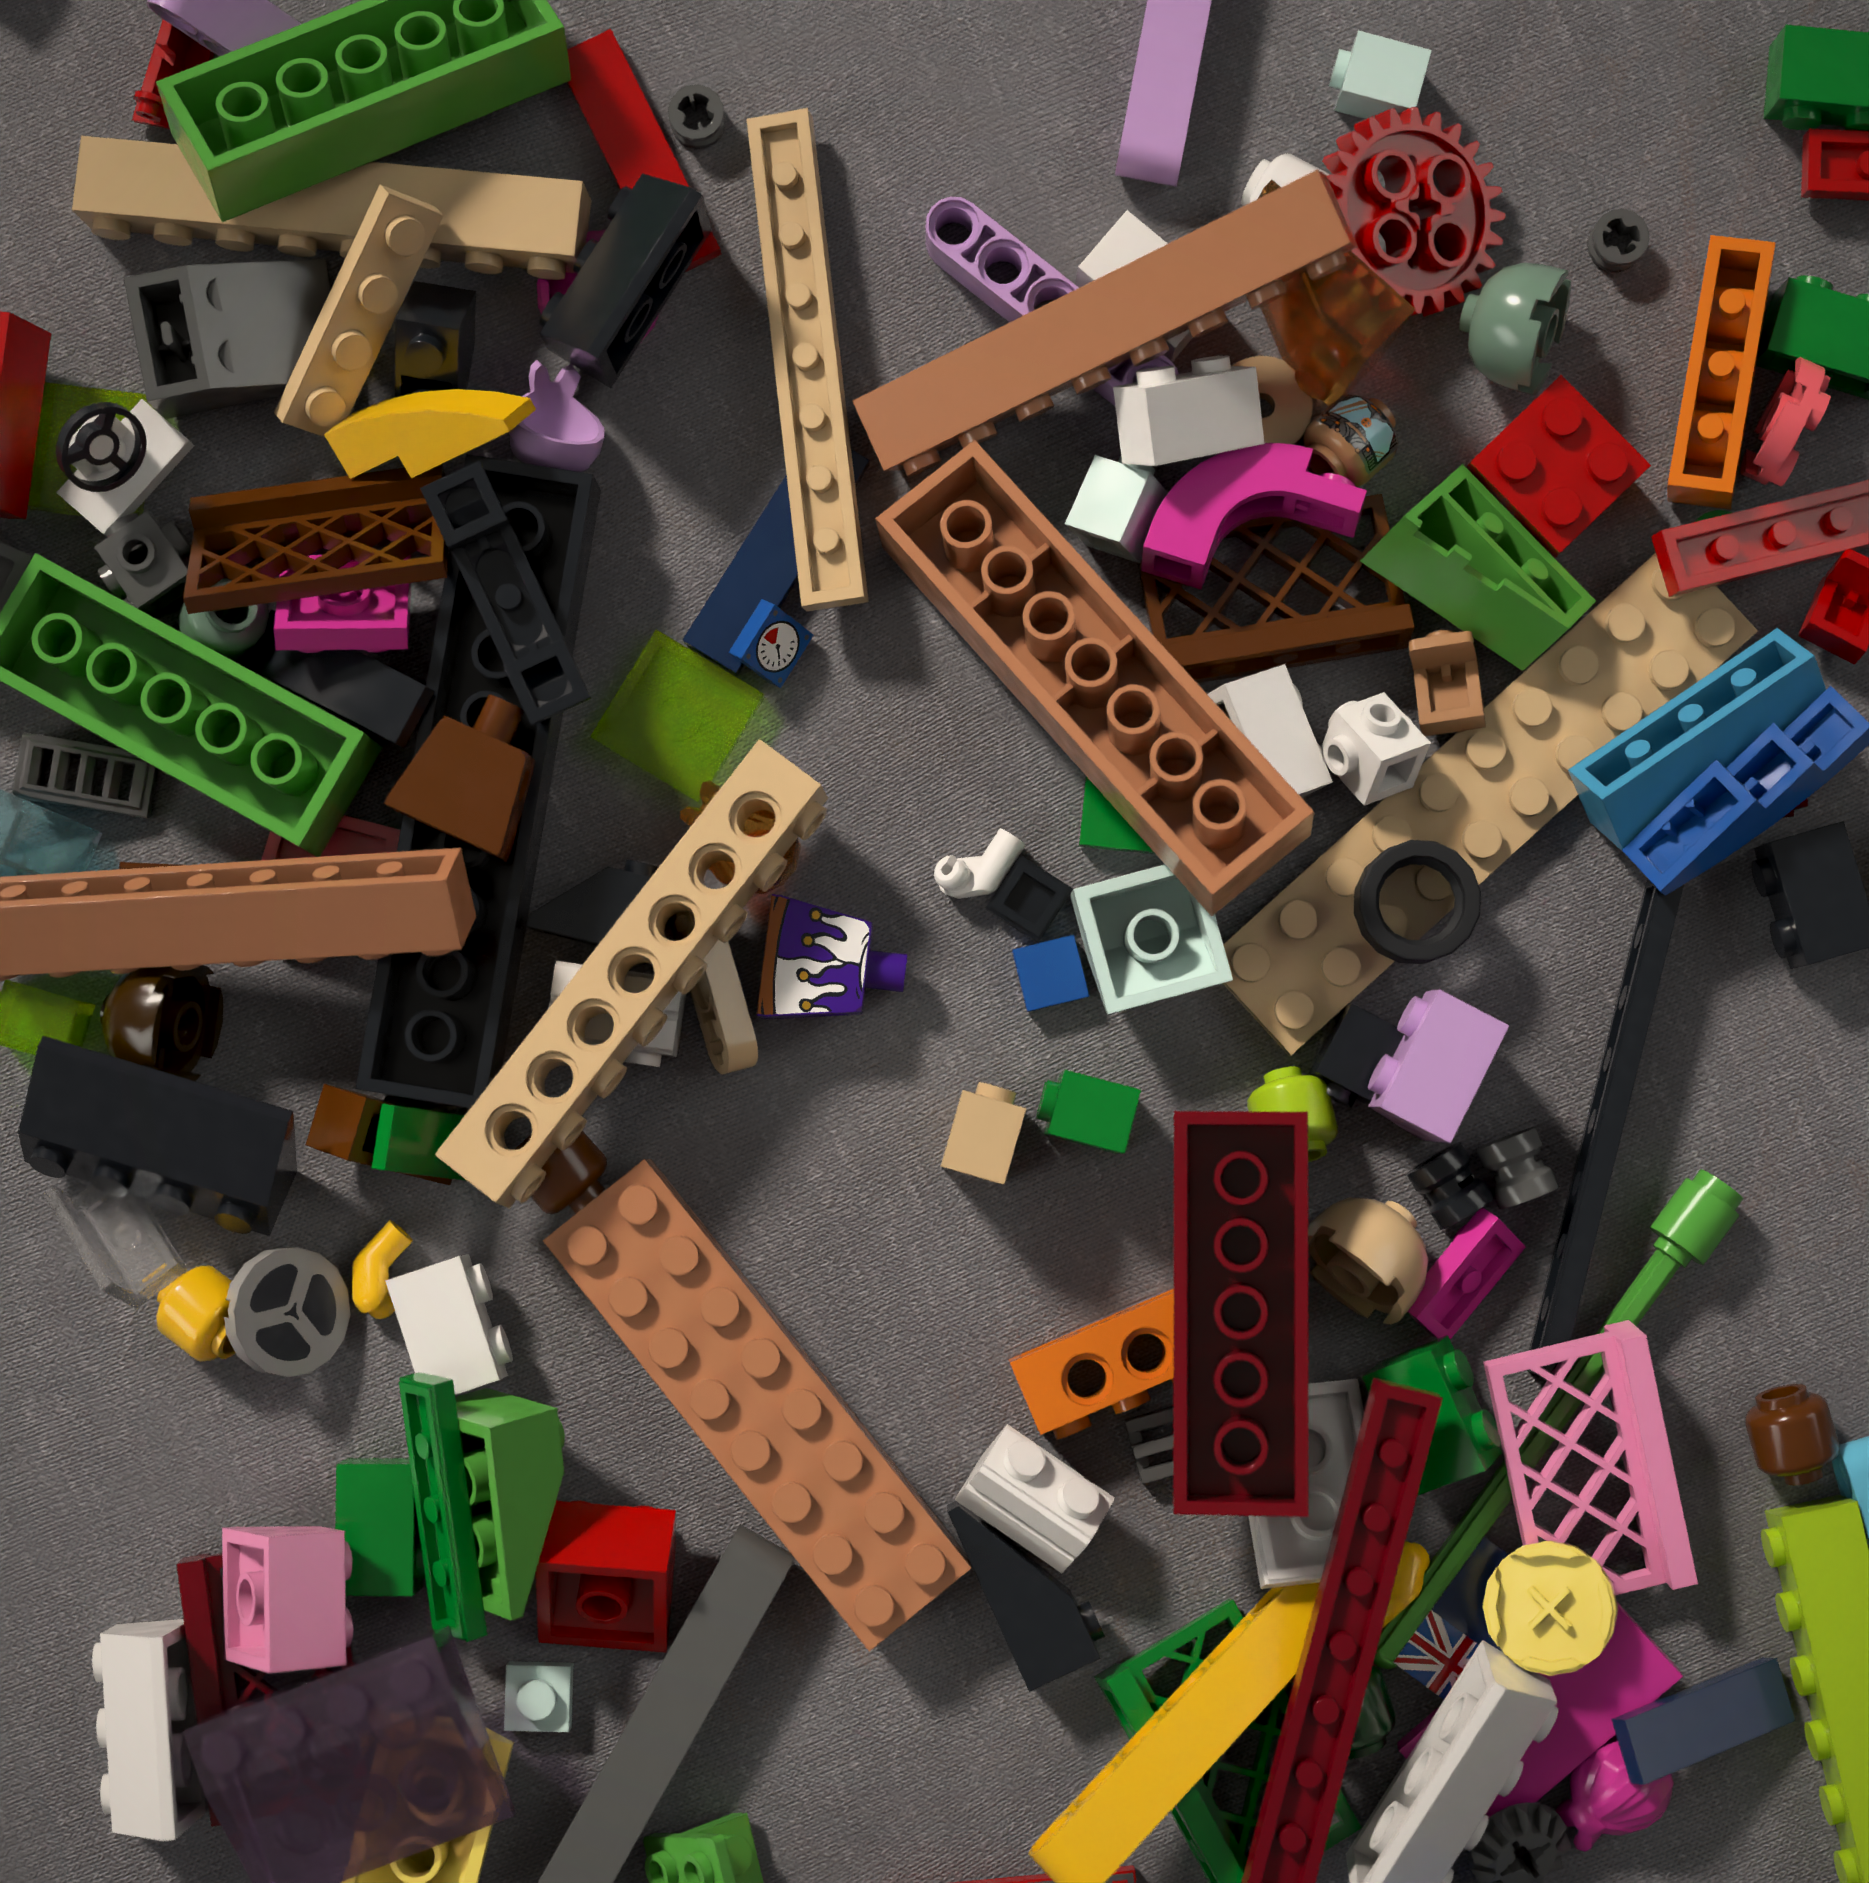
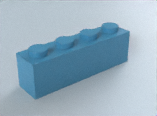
M1776 628L1568 769L1589 822L1622 850L1715 760H1718L1726 768L1773 722L1784 731L1826 690L1815 655Z

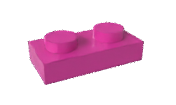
M1482 1207L1466 1225L1459 1229L1453 1242L1427 1272L1425 1285L1407 1313L1434 1338L1439 1339L1448 1335L1449 1339H1451L1526 1246L1498 1217Z

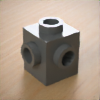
M146 511L140 516L136 513L126 515L109 526L105 532L107 538L95 545L94 548L106 564L97 571L113 595L121 600L129 597L137 609L154 618L183 600L189 564L186 557L190 555L191 544L175 522L171 520L163 525L150 512Z

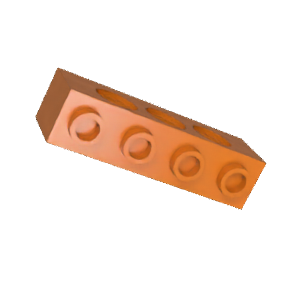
M1710 235L1667 484V502L1731 510L1773 269L1776 242Z
M1174 1288L1008 1359L1040 1435L1053 1431L1056 1440L1068 1437L1092 1425L1088 1416L1091 1413L1112 1405L1115 1414L1123 1413L1151 1400L1147 1389L1170 1379L1174 1385ZM1141 1334H1152L1157 1336L1162 1344V1357L1158 1364L1150 1369H1137L1128 1360V1346L1135 1337ZM1085 1359L1099 1363L1104 1372V1380L1101 1387L1089 1395L1077 1394L1068 1385V1373L1071 1367L1078 1361Z

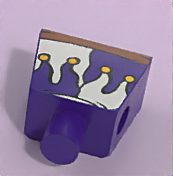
M772 894L757 1016L761 1019L770 1020L862 1015L866 988L895 992L904 991L908 954L871 950L872 922L786 896Z

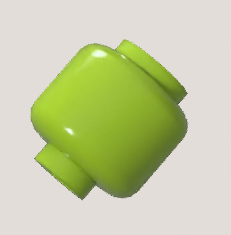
M1296 1066L1283 1067L1266 1073L1263 1076L1265 1084L1255 1089L1247 1100L1248 1111L1308 1112V1163L1325 1156L1328 1153L1326 1146L1333 1142L1338 1134V1125L1331 1097L1327 1094L1325 1081L1319 1077L1302 1075L1301 1068Z

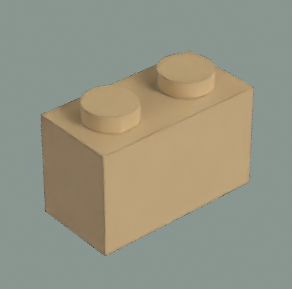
M982 1082L978 1083L975 1093L963 1090L941 1167L1005 1184L1026 1108L1013 1105L1016 1092Z

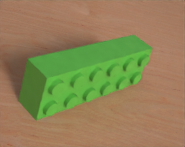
M361 0L156 81L171 134L223 223L571 80L565 29L547 0Z
M37 553L34 554L0 612V682L316 857L321 856L383 748L357 728Z

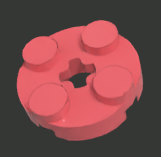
M1799 357L1795 362V372L1788 369L1771 396L1754 432L1759 434L1758 439L1763 441L1760 451L1757 454L1751 450H1746L1740 469L1742 475L1764 485L1772 482L1782 487L1785 484L1799 457V452L1794 450L1800 433L1803 428L1810 431L1816 429L1830 402L1831 396L1825 393L1830 377L1825 375L1824 367Z

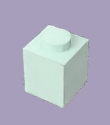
M1358 30L1351 52L1339 49L1329 87L1340 89L1334 111L1367 119L1371 116L1375 118V115L1395 108L1397 113H1400L1411 107H1416L1432 50Z
M1095 455L1065 525L1086 546L1140 563L1143 545L1157 509L1168 492L1153 476L1155 469L1152 466L1122 464L1121 456L1118 462Z

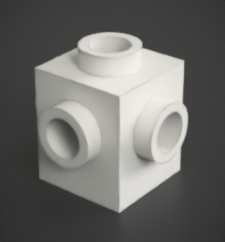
M1383 692L1358 702L1349 701L1336 709L1329 719V728L1321 747L1328 768L1341 779L1365 806L1412 788L1431 742Z

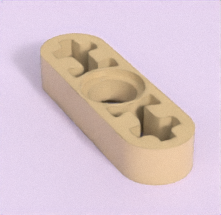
M678 912L670 917L676 941L685 939L691 934L695 925L693 913ZM718 940L703 959L707 963L706 971L691 990V994L711 1062L720 1074H727L755 1066L758 1059V1046L729 941L723 943Z

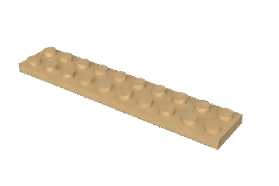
M1654 553L1484 707L1486 728L1459 731L1422 764L1412 788L1384 798L1223 944L1233 981L1223 983L1224 986L1285 1053L1291 1056L1395 962L1377 953L1361 935L1353 913L1354 889L1364 868L1387 848L1409 840L1436 841L1457 851L1473 869L1478 884L1482 883L1578 795L1568 769L1716 670L1758 630L1717 586L1669 597L1657 555ZM1408 865L1397 869L1385 880L1380 891L1379 909L1384 922L1395 934L1408 940H1419L1454 908L1455 897L1450 883L1440 872L1426 865Z

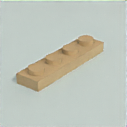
M381 184L379 185L274 411L282 423L325 437L324 434L350 415L444 216L435 206Z

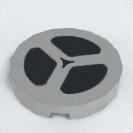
M299 1247L264 1250L244 1263L230 1283L226 1301H230L228 1307L229 1318H224L226 1335L235 1353L255 1371L281 1377L308 1374L329 1361L345 1338L350 1318L348 1289L338 1269L320 1253Z

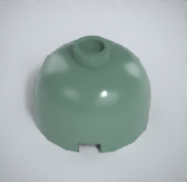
M1533 263L1507 266L1487 280L1480 296L1468 295L1462 309L1459 329L1469 333V355L1474 366L1491 382L1507 389L1533 396L1541 390L1553 363H1539L1540 359L1548 355L1553 340L1558 344L1560 343L1567 317L1571 293V280L1565 279L1569 274L1568 270Z

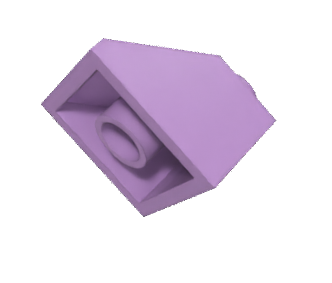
M1440 989L1426 991L1422 999L1414 996L1399 1020L1397 1031L1403 1033L1404 1036L1394 1056L1391 1057L1385 1054L1370 1078L1368 1089L1375 1092L1368 1107L1423 1141L1451 1143L1509 1025Z

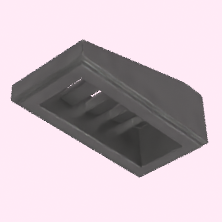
M23 733L13 784V795L30 801L150 819L158 769L123 749ZM47 753H53L48 787H43L42 780ZM71 756L80 758L75 792L66 791ZM98 760L108 762L102 797L92 795ZM124 764L135 766L129 801L118 800Z

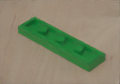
M418 1372L400 1377L399 1388L432 1629L436 1632L470 1642L487 1636L454 1384L453 1379Z

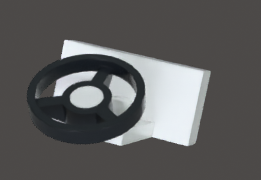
M143 399L131 411L111 402H99L88 405L74 413L59 433L56 444V458L59 468L68 480L56 493L105 535L106 530L114 522L134 513L195 445ZM119 414L124 416L125 418L122 421H120L118 418L115 417V415ZM70 464L77 468L74 474L70 469Z

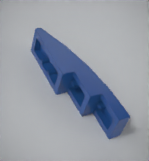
M1830 686L1784 731L1773 722L1726 768L1718 760H1715L1627 844L1622 851L1664 895L1669 894L1715 866L1767 830L1833 778L1869 745V722Z

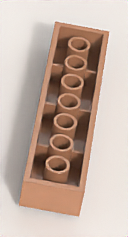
M975 440L875 518L882 548L1211 916L1311 835L1314 811Z
M643 1159L543 1240L545 1245L868 1651H871L971 1569V1563L963 1548L652 1159Z

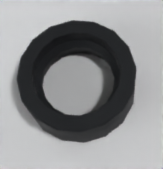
M1409 840L1387 848L1364 868L1354 889L1353 913L1361 935L1377 953L1398 963L1425 964L1452 954L1470 938L1480 917L1481 890L1473 869L1457 851L1436 841ZM1408 865H1426L1440 872L1450 883L1455 897L1454 913L1448 926L1437 936L1426 940H1408L1395 934L1384 922L1379 909L1380 891L1385 880L1397 869Z

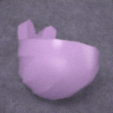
M536 360L530 366V392L521 397L530 398L536 410L508 432L510 434V445L513 455L520 462L583 472L589 468L600 454L604 440V427L597 416L573 398L581 376L572 364L563 367L554 382H550L547 368Z

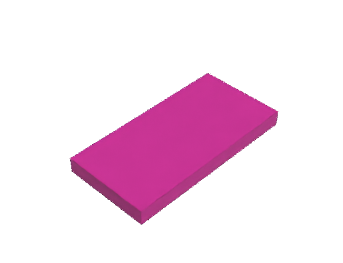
M1618 1602L1614 1634L1600 1656L1575 1672L1552 1676L1538 1673L1551 1682L1557 1699L1555 1705L1558 1708L1556 1721L1544 1740L1539 1743L1532 1740L1520 1759L1523 1762V1769L1516 1785L1507 1796L1497 1795L1485 1814L1488 1818L1498 1811L1515 1804L1536 1803L1616 1734L1612 1723L1613 1718L1654 1702L1683 1677L1680 1669ZM1439 1707L1397 1742L1399 1751L1406 1759Z

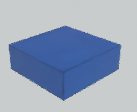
M1074 935L1012 950L1027 1012L1089 997Z

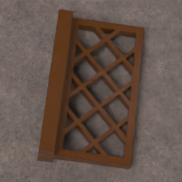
M443 464L413 478L410 477L405 468L362 473L352 479L349 476L191 497L189 514L194 533L183 595L187 613L194 614L447 578L448 547L420 489L445 477ZM384 539L393 541L380 551L372 548ZM321 548L330 550L317 559L308 557ZM415 551L428 555V557L403 560ZM257 557L265 559L251 569L244 566ZM351 560L360 563L355 567L339 569ZM288 569L295 571L290 576L275 578ZM224 578L231 580L226 585L211 587Z
M1382 494L1365 497L1361 516L1370 514L1375 536L1363 552H1360L1334 535L1332 531L1285 517H1261L1237 526L1225 538L1237 537L1255 550L1238 573L1212 558L1209 570L1230 583L1213 608L1185 591V584L1178 582L1175 584L1169 579L1141 571V560L1137 564L1150 632L1196 683L1256 674L1283 664L1286 665V668L1408 648V642L1414 630V623L1410 604H1405L1403 590L1360 561L1390 531ZM1298 526L1317 539L1300 563L1271 545L1279 532L1284 528ZM1268 531L1263 539L1255 534ZM1325 544L1355 563L1338 587L1308 569ZM1263 555L1292 573L1275 598L1246 579ZM1363 568L1385 583L1388 602L1365 606L1345 592ZM1300 579L1329 597L1318 614L1302 616L1283 603ZM1157 587L1167 593V596L1161 604L1159 602ZM1238 589L1267 607L1256 624L1239 626L1220 614ZM1176 599L1205 618L1194 634L1166 638L1163 617ZM1337 603L1346 608L1332 611ZM1275 613L1283 618L1282 620L1270 621ZM1212 624L1222 629L1207 632Z

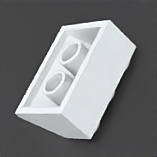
M184 1619L116 1624L100 1633L101 1643L94 1645L92 1655L94 1678L96 1682H103L104 1708L99 1709L96 1721L98 1744L100 1748H107L109 1774L103 1775L100 1787L102 1810L104 1814H111L112 1833L159 1841L176 1840L206 1813L203 1762Z

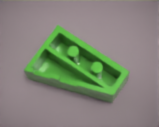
M1463 464L1404 515L1360 560L1366 566L1461 630L1471 631L1474 639L1522 671L1560 638L1596 602Z

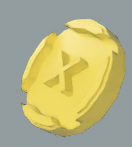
M1549 1540L1521 1546L1502 1559L1487 1581L1483 1610L1488 1633L1502 1652L1511 1658V1661L1524 1670L1552 1676L1575 1672L1600 1656L1614 1634L1618 1606L1613 1583L1596 1559L1574 1545Z

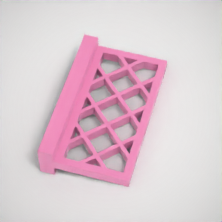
M1629 1320L1605 1325L1604 1333L1484 1361L1523 1546L1539 1543L1537 1536L1546 1541L1550 1540L1569 1544L1565 1542L1586 1511L1611 1526L1592 1557L1599 1562L1612 1581L1615 1595L1665 1583L1672 1590L1698 1584L1646 1334ZM1601 1352L1605 1374L1590 1396L1564 1380L1577 1358ZM1558 1363L1553 1372L1542 1367ZM1530 1369L1547 1379L1528 1411L1508 1400L1504 1375ZM1558 1387L1585 1403L1566 1434L1539 1419ZM1608 1393L1610 1395L1612 1409L1602 1404L1603 1400L1605 1399ZM1596 1411L1614 1420L1618 1433L1604 1457L1599 1456L1577 1442ZM1511 1412L1522 1418L1516 1429H1514ZM1533 1426L1560 1441L1541 1472L1521 1462L1519 1453L1520 1446ZM1572 1449L1598 1465L1578 1496L1552 1480ZM1621 1455L1623 1456L1625 1471L1615 1465ZM1609 1473L1627 1482L1631 1497L1616 1519L1590 1504ZM1524 1474L1535 1480L1529 1491L1527 1490ZM1546 1488L1573 1503L1554 1534L1534 1523L1532 1513L1533 1508ZM1634 1516L1638 1532L1628 1527ZM1624 1534L1641 1545L1646 1568L1618 1574L1603 1564Z

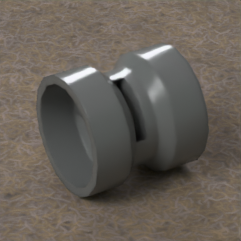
M1537 1127L1518 1131L1476 1148L1482 1167L1490 1171L1497 1170L1498 1172L1493 1177L1495 1185L1492 1193L1499 1209L1521 1204L1560 1187L1553 1169L1544 1165L1542 1159L1536 1160L1534 1157L1540 1153L1543 1146Z

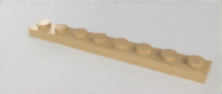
M808 108L747 119L801 606L808 612L866 603L869 600L813 117Z

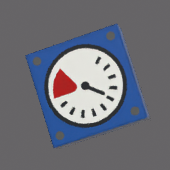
M761 599L728 653L768 683L781 688L814 635L775 604Z

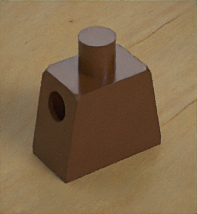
M489 694L473 728L444 716L392 788L384 804L396 812L507 862L511 854L535 765V760L528 753L509 745L524 714V710Z

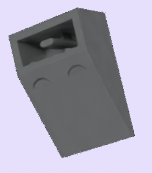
M325 259L185 265L125 277V289L147 402L162 417L169 419L282 396L332 288L327 261Z

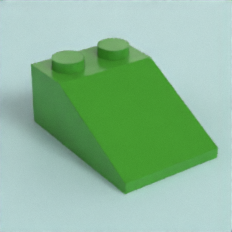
M485 1388L456 1396L455 1398L484 1610L512 1621L523 1617L563 1478L562 1448L565 1442V1434L562 1423L558 1418L557 1408Z

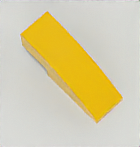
M450 389L417 392L383 400L353 412L327 431L324 436L350 479L397 456L410 477L413 478L510 432L532 414L536 408L530 398L495 391Z

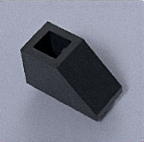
M418 281L413 282L395 319V397L425 391L467 390L475 347L476 291Z

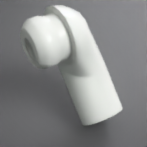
M999 829L982 856L956 858L954 855L942 858L934 869L935 881L939 884L940 890L944 894L958 899L992 894L999 888L1026 845L1009 832Z

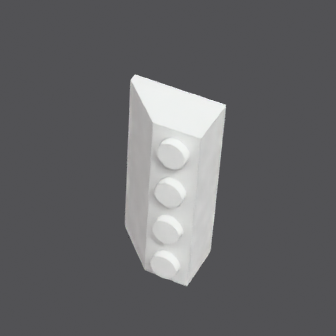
M1484 1640L1481 1641L1414 1749L1347 1851L1346 1860L1350 1883L1452 1882L1454 1870L1451 1867L1463 1848L1471 1851L1482 1838L1488 1824L1486 1812L1498 1794L1505 1797L1516 1785L1523 1769V1762L1520 1759L1532 1740L1538 1743L1544 1740L1556 1721L1558 1715V1708L1555 1707L1557 1699L1549 1679L1537 1672L1524 1670L1511 1661V1658Z

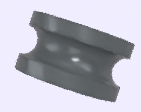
M700 84L687 85L678 90L670 100L668 117L671 130L676 139L684 146L693 149L707 148L715 144L723 135L726 126L723 103L718 94L711 88ZM696 104L706 105L708 118L711 123L703 128L701 122H699L698 130L687 128L688 124L683 111L691 106L695 112Z
M1615 209L1602 215L1590 231L1587 241L1588 254L1593 263L1602 270L1612 273L1624 272L1633 267L1646 251L1649 243V230L1645 221L1634 211L1627 209ZM1611 227H1615L1620 236L1630 234L1632 241L1625 249L1627 254L1621 255L1617 246L1606 247L1603 241L1611 233Z

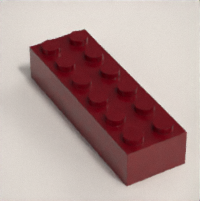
M1174 1111L1173 1514L1309 1517L1308 1112Z

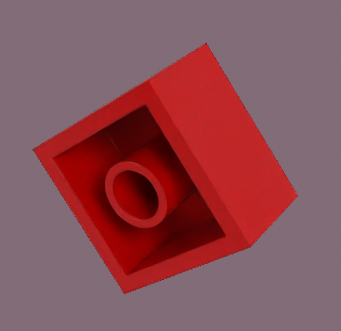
M1560 375L1472 459L1466 468L1556 558L1651 465Z

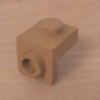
M1439 630L1423 638L1410 640L1408 642L1409 654L1414 671L1421 733L1426 737L1486 728L1479 663L1472 632Z

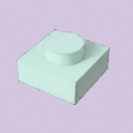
M509 1661L506 1665L504 1731L569 1732L572 1728L574 1663Z

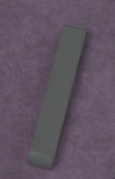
M739 1525L538 1883L614 1882L793 1564L795 1558L790 1552L747 1527Z

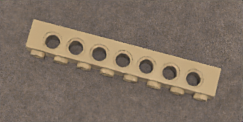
M759 739L435 1155L495 1203L510 1209L516 1200L520 1203L527 1201L543 1182L546 1172L541 1168L557 1147L561 1151L567 1149L584 1129L587 1120L582 1115L597 1095L604 1099L619 1085L627 1071V1067L622 1063L638 1043L643 1047L648 1045L660 1032L667 1020V1015L663 1011L678 991L683 995L687 994L699 982L707 968V963L703 959L718 940L723 943L728 942L740 929L747 917V911L743 908L758 888L764 892L767 891L779 879L787 865V860L783 856L798 837L802 840L808 839L820 826L827 813V809L823 805L828 799L822 785ZM759 810H768L775 813V824L769 833L761 837H750L744 834V824L752 813ZM718 861L734 863L735 875L727 886L720 889H710L705 886V873L712 864ZM678 912L693 913L695 925L691 934L679 941L667 940L665 937V925L668 919ZM639 963L652 964L654 967V979L651 985L639 993L627 992L625 977L630 968ZM600 1014L611 1015L614 1021V1029L610 1038L599 1045H588L585 1039V1028L588 1022ZM558 1066H570L573 1073V1082L570 1089L560 1097H548L545 1091V1079L548 1073ZM528 1117L532 1125V1135L529 1142L518 1150H509L504 1140L507 1126L517 1118Z

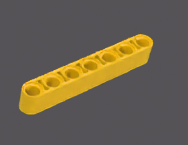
M1320 1582L1271 1588L1039 1837L1028 1854L1055 1883H1105L1294 1677L1297 1672Z

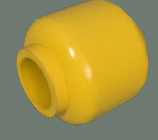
M210 1265L197 1266L186 1273L180 1271L173 1274L165 1281L157 1295V1301L160 1304L156 1315L158 1330L197 1361H211L218 1357L227 1359L233 1356L235 1351L226 1335L224 1318H229L228 1307L230 1301H226V1297L232 1281Z

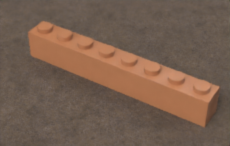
M1317 169L852 402L883 471H900L904 469L907 477H910L942 462L938 452L959 441L964 449L974 440L981 444L998 434L994 424L1016 414L1019 422H1024L1047 412L1054 407L1051 399L1053 395L1072 386L1078 395L1112 379L1108 369L1131 358L1134 366H1139L1162 356L1170 350L1166 340L1189 330L1192 338H1196L1223 326L1228 322L1225 312L1246 301L1249 302L1251 309H1256L1279 299L1288 293L1284 283L1305 272H1308L1311 280H1316L1342 268L1347 264L1344 253L1358 246L1326 174Z
M461 848L0 877V981L9 980L18 975L48 973L51 977L62 978L72 976L80 971L109 970L114 974H127L137 971L139 968L166 966L184 971L195 969L203 964L233 963L239 967H250L261 964L264 961L295 959L300 963H315L328 957L356 955L362 959L374 960L388 956L391 953L422 952L428 956H440L453 950L462 949L476 919V913Z

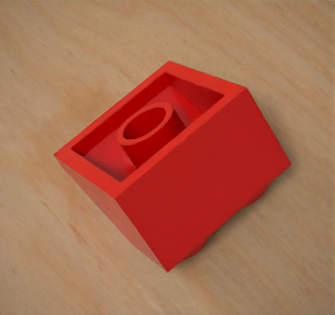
M580 1500L571 1502L556 1501L535 1572L538 1643L667 1653L676 1553V1510L656 1509L650 1506L631 1507L593 1504Z

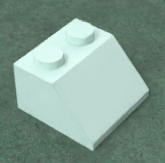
M1165 864L1073 889L1070 895L1086 955L1107 1015L1233 981L1215 914L1211 916Z

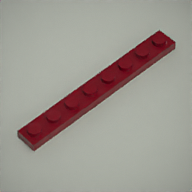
M1373 1378L1241 1883H1316L1443 1399L1437 1393Z

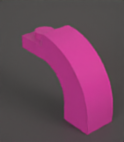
M1265 443L1222 452L1205 460L1186 473L1165 496L1156 511L1143 545L1141 571L1202 590L1212 558L1220 542L1237 526L1261 517H1285L1354 538L1367 490L1356 487L1351 480L1338 474L1324 473L1319 476L1309 473L1313 453L1311 448L1284 443Z

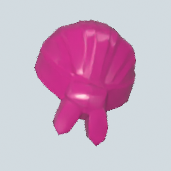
M1615 1734L1572 1771L1570 1779L1571 1799L1563 1801L1555 1811L1560 1815L1567 1827H1576L1579 1830L1573 1842L1577 1850L1586 1852L1593 1847L1601 1834L1622 1836L1646 1829L1659 1820L1670 1804L1674 1784L1672 1773L1645 1785L1630 1784Z

